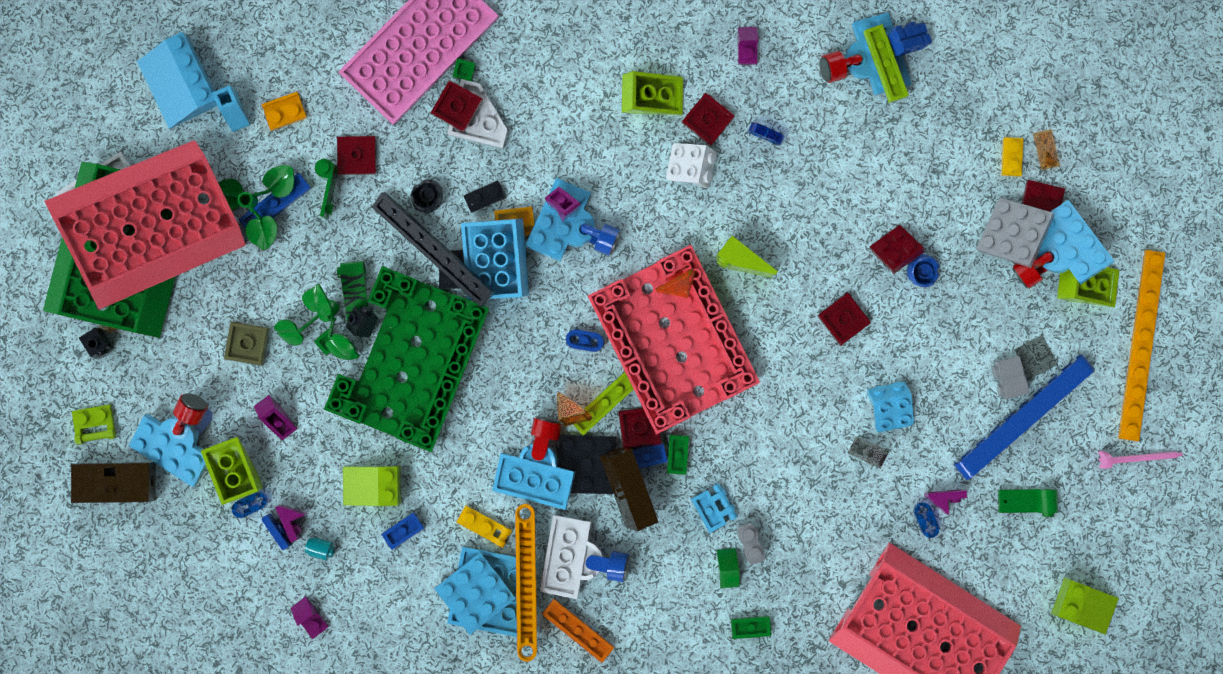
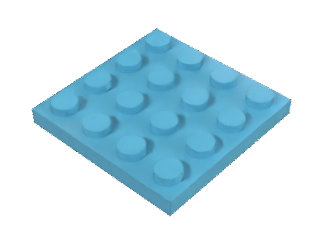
M462 546L458 569L482 552L516 596V556ZM536 560V571L538 566V560ZM516 599L479 627L478 630L517 637ZM450 610L447 624L462 626Z

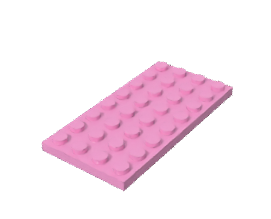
M408 0L344 65L339 74L392 125H395L456 63L457 58L459 59L499 19V16L483 0Z

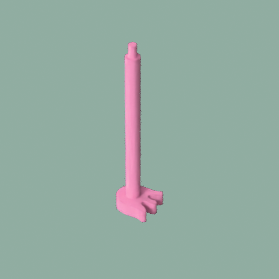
M1098 451L1101 457L1098 458L1101 462L1099 468L1103 469L1112 468L1113 464L1172 459L1183 455L1182 452L1177 453L1175 451L1112 457L1111 454L1105 451Z

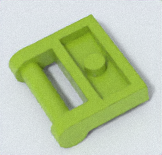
M111 405L71 411L76 445H82L84 442L116 438ZM107 425L106 431L83 434L82 431L85 428Z

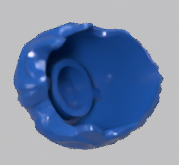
M921 254L908 264L907 277L913 284L919 287H930L939 278V263L933 257Z

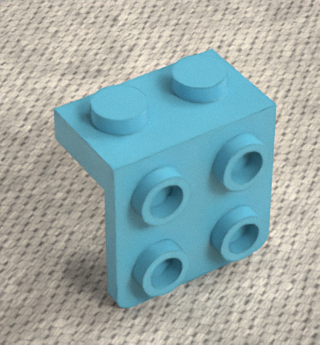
M905 381L867 389L868 397L873 405L877 432L913 425L912 394Z

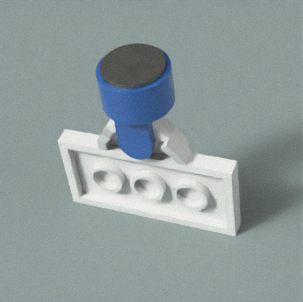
M553 515L540 592L578 599L581 581L594 578L600 572L607 573V580L624 583L629 575L631 556L628 553L612 551L610 558L604 557L602 550L595 543L589 541L591 521Z

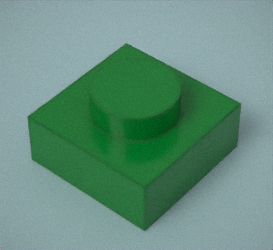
M457 58L452 77L472 82L476 63Z
M329 329L314 340V343L326 356L330 354L326 347V342L330 340L328 338Z

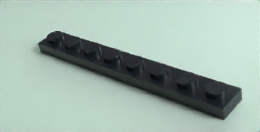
M381 192L372 208L480 307L484 306L495 291L386 192Z

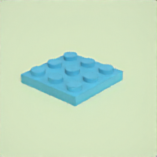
M482 552L478 553L434 588L469 635L516 599V596Z

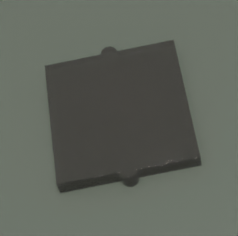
M1042 335L1031 341L1027 340L1025 344L1014 349L1016 355L1020 357L1022 366L1029 379L1041 373L1045 374L1047 370L1058 365Z

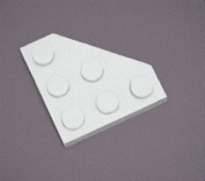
M461 79L460 86L481 97L483 101L465 133L449 125L448 136L503 149L508 133L506 126L479 83Z

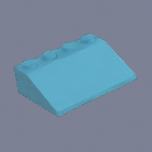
M183 32L164 40L137 61L169 129L217 106L212 94L215 91L189 37Z
M523 218L461 223L464 264L495 291L490 299L515 298L529 295Z

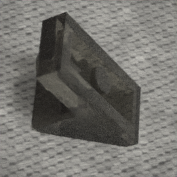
M857 436L848 451V454L881 469L889 453L886 449Z

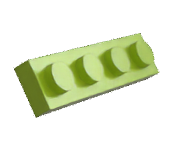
M883 24L863 31L888 102L892 103L907 98L909 94Z
M624 372L570 421L582 435H585L634 390L626 373Z

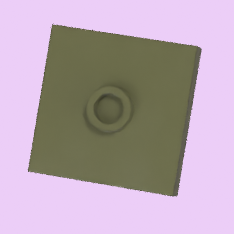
M230 322L224 359L263 366L270 328Z

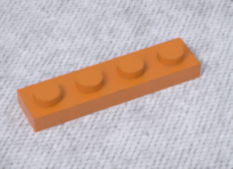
M555 598L542 612L545 618L601 663L614 649L612 644Z

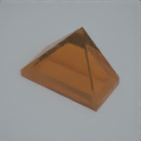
M1052 129L1033 133L1041 170L1059 167L1060 163Z
M694 269L655 288L656 292L688 298L695 275Z

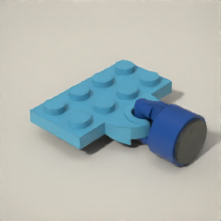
M556 178L550 193L556 188L561 187L580 203V207L569 218L562 221L558 212L545 201L525 247L560 262L568 245L582 247L588 242L595 245L594 250L607 256L612 255L621 236L620 229L606 223L602 230L596 229L593 217L584 210L591 192Z

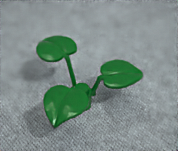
M281 165L268 170L262 179L263 185L268 189L254 192L253 194L244 192L241 183L235 179L229 178L218 182L232 211L241 206L248 208L257 217V219H252L248 222L246 235L251 243L263 251L270 248L274 243L278 227L276 221L271 216L261 218L260 214L254 209L258 204L257 197L270 192L278 198L288 196L292 192L295 182L294 169L291 166Z
M320 284L315 285L302 295L304 305L310 311L317 312L315 317L301 328H297L293 321L287 319L278 321L274 326V330L285 342L297 346L304 340L300 332L305 330L315 320L319 318L323 322L331 321L328 332L330 340L326 342V347L330 353L343 360H353L360 356L346 336L341 334H334L332 336L334 323L337 320L335 315L339 312L340 307L335 301L328 299Z

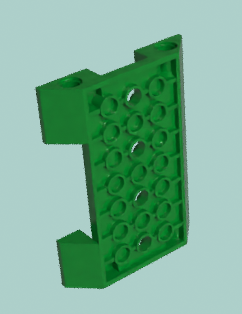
M381 266L367 302L387 309L383 323L360 379L356 380L338 374L323 410L358 424L367 425L432 453L490 308L480 307L475 302ZM428 301H434L436 304V308L432 312L427 311L425 308ZM415 336H419L422 340L419 347H413L411 344V340ZM399 372L407 374V380L404 383H400L397 380ZM386 407L391 408L393 411L392 417L388 419L382 414Z

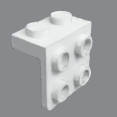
M673 144L666 175L667 180L694 183L700 187L709 188L713 178L712 171L716 162V151L706 145Z

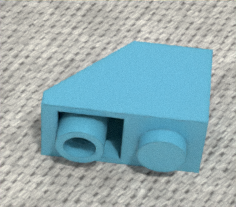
M229 85L212 93L219 111L232 132L250 125L234 88Z

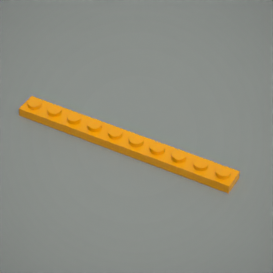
M1144 250L1118 439L1137 442L1140 439L1164 267V252Z

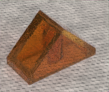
M561 392L556 394L558 420L563 425L568 426L591 421L593 417L585 409Z

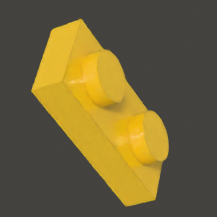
M1004 137L1001 176L1021 177L1023 138Z

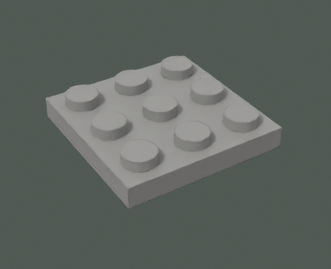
M999 197L976 249L979 252L1031 268L1055 215L1052 212Z

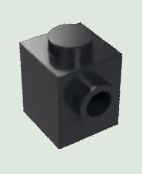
M354 306L348 317L346 328L353 336L370 338L378 317L367 306Z
M93 328L79 337L87 353L92 358H104L109 355V350L113 348L101 328Z

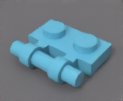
M719 483L713 486L714 495L711 496L709 491L705 490L691 498L709 533L726 524L723 517L727 514L731 521L738 517L734 511L736 510L734 505L730 504L726 497L725 489H722ZM718 499L724 507L721 511H719L715 504V501Z

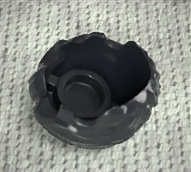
M425 179L421 184L413 187L411 200L415 210L421 213H431L441 206L443 191L438 182Z

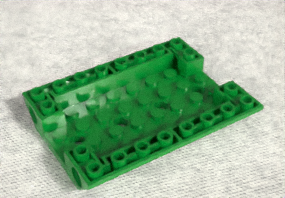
M81 161L75 188L121 169ZM164 209L161 211V217L169 220L172 218V212L169 209ZM126 225L127 232L125 235H133L135 228L132 225ZM61 238L43 311L160 338L176 276L113 303L106 310L101 311L98 309L64 239ZM87 241L84 248L88 252H94L97 249V244L94 241Z

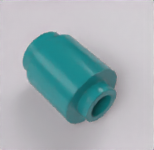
M316 537L313 539L309 538L305 546V553L325 561L332 558L335 552L333 542Z

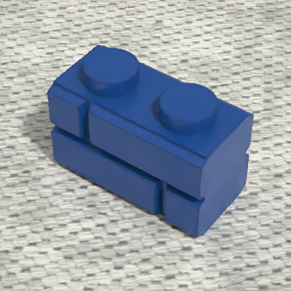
M915 21L905 25V28H902L901 25L891 29V33L887 35L895 57L922 50L932 43L925 23L916 24Z

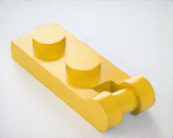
M465 505L456 522L502 548L506 545L507 537L513 532L510 528ZM496 529L501 531L499 537L494 536Z

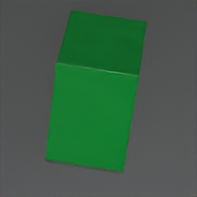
M736 548L716 550L720 589L740 587Z

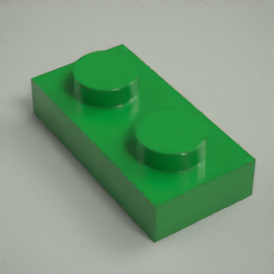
M669 435L667 474L687 475L689 436Z
M769 616L730 619L732 639L771 636Z

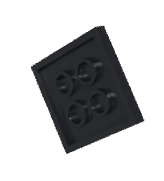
M559 436L558 467L576 471L571 493L613 494L599 456L616 449L617 436Z

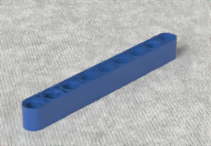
M1083 354L1077 356V360L1073 363L1070 362L1063 368L1061 374L1055 375L1048 381L1046 387H1041L1033 394L1034 397L1031 400L1025 401L1016 413L1010 414L1001 426L995 427L987 438L984 437L976 444L977 447L964 454L962 460L954 463L956 469L966 480L975 476L1095 371V368Z

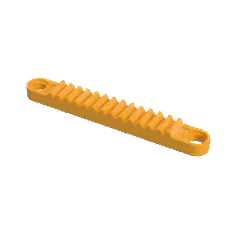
M525 503L521 504L515 512L517 654L522 661L529 662L537 654L535 510L533 506ZM521 509H529L531 516L528 519L521 518ZM530 646L533 649L532 655H523L522 648Z

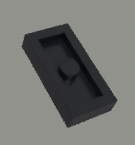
M499 181L463 195L471 213L506 199Z

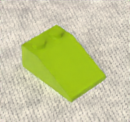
M631 71L622 75V113L682 115L683 77Z
M734 236L729 238L715 256L717 259L716 263L723 269L727 267L731 270L772 278L778 272Z
M1106 267L1082 284L1078 282L1070 269L1060 273L1057 299L1115 308L1120 270Z
M239 437L201 450L221 505L263 489L257 470Z
M401 466L343 467V505L398 506L401 504Z
M1064 577L1051 614L1106 635L1119 598Z

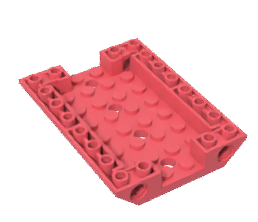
M195 140L44 201L99 310L246 246L232 210L204 153ZM198 195H208L209 202L207 204L199 203ZM169 209L172 212V218L169 220L163 219L161 211ZM132 225L135 228V233L127 236L123 233V227ZM87 241H94L97 244V249L94 252L85 250L84 245Z
M692 245L657 261L655 264L623 280L620 279L588 295L656 434L760 383ZM646 283L651 284L653 287V291L650 294H645L642 291V286ZM663 317L668 318L670 321L669 327L665 329L659 326V320ZM678 352L686 353L687 360L680 363L676 360ZM694 387H703L704 394L701 397H696L693 394Z
M889 542L869 574L871 579L852 609H847L828 640L879 674H1000L1017 646L1021 626ZM877 599L883 600L884 603L883 608L880 610L874 608V602ZM911 620L917 623V627L913 631L907 629V623ZM943 642H949L950 649L947 652H942L940 649ZM977 663L983 664V670L980 673L974 672V666Z

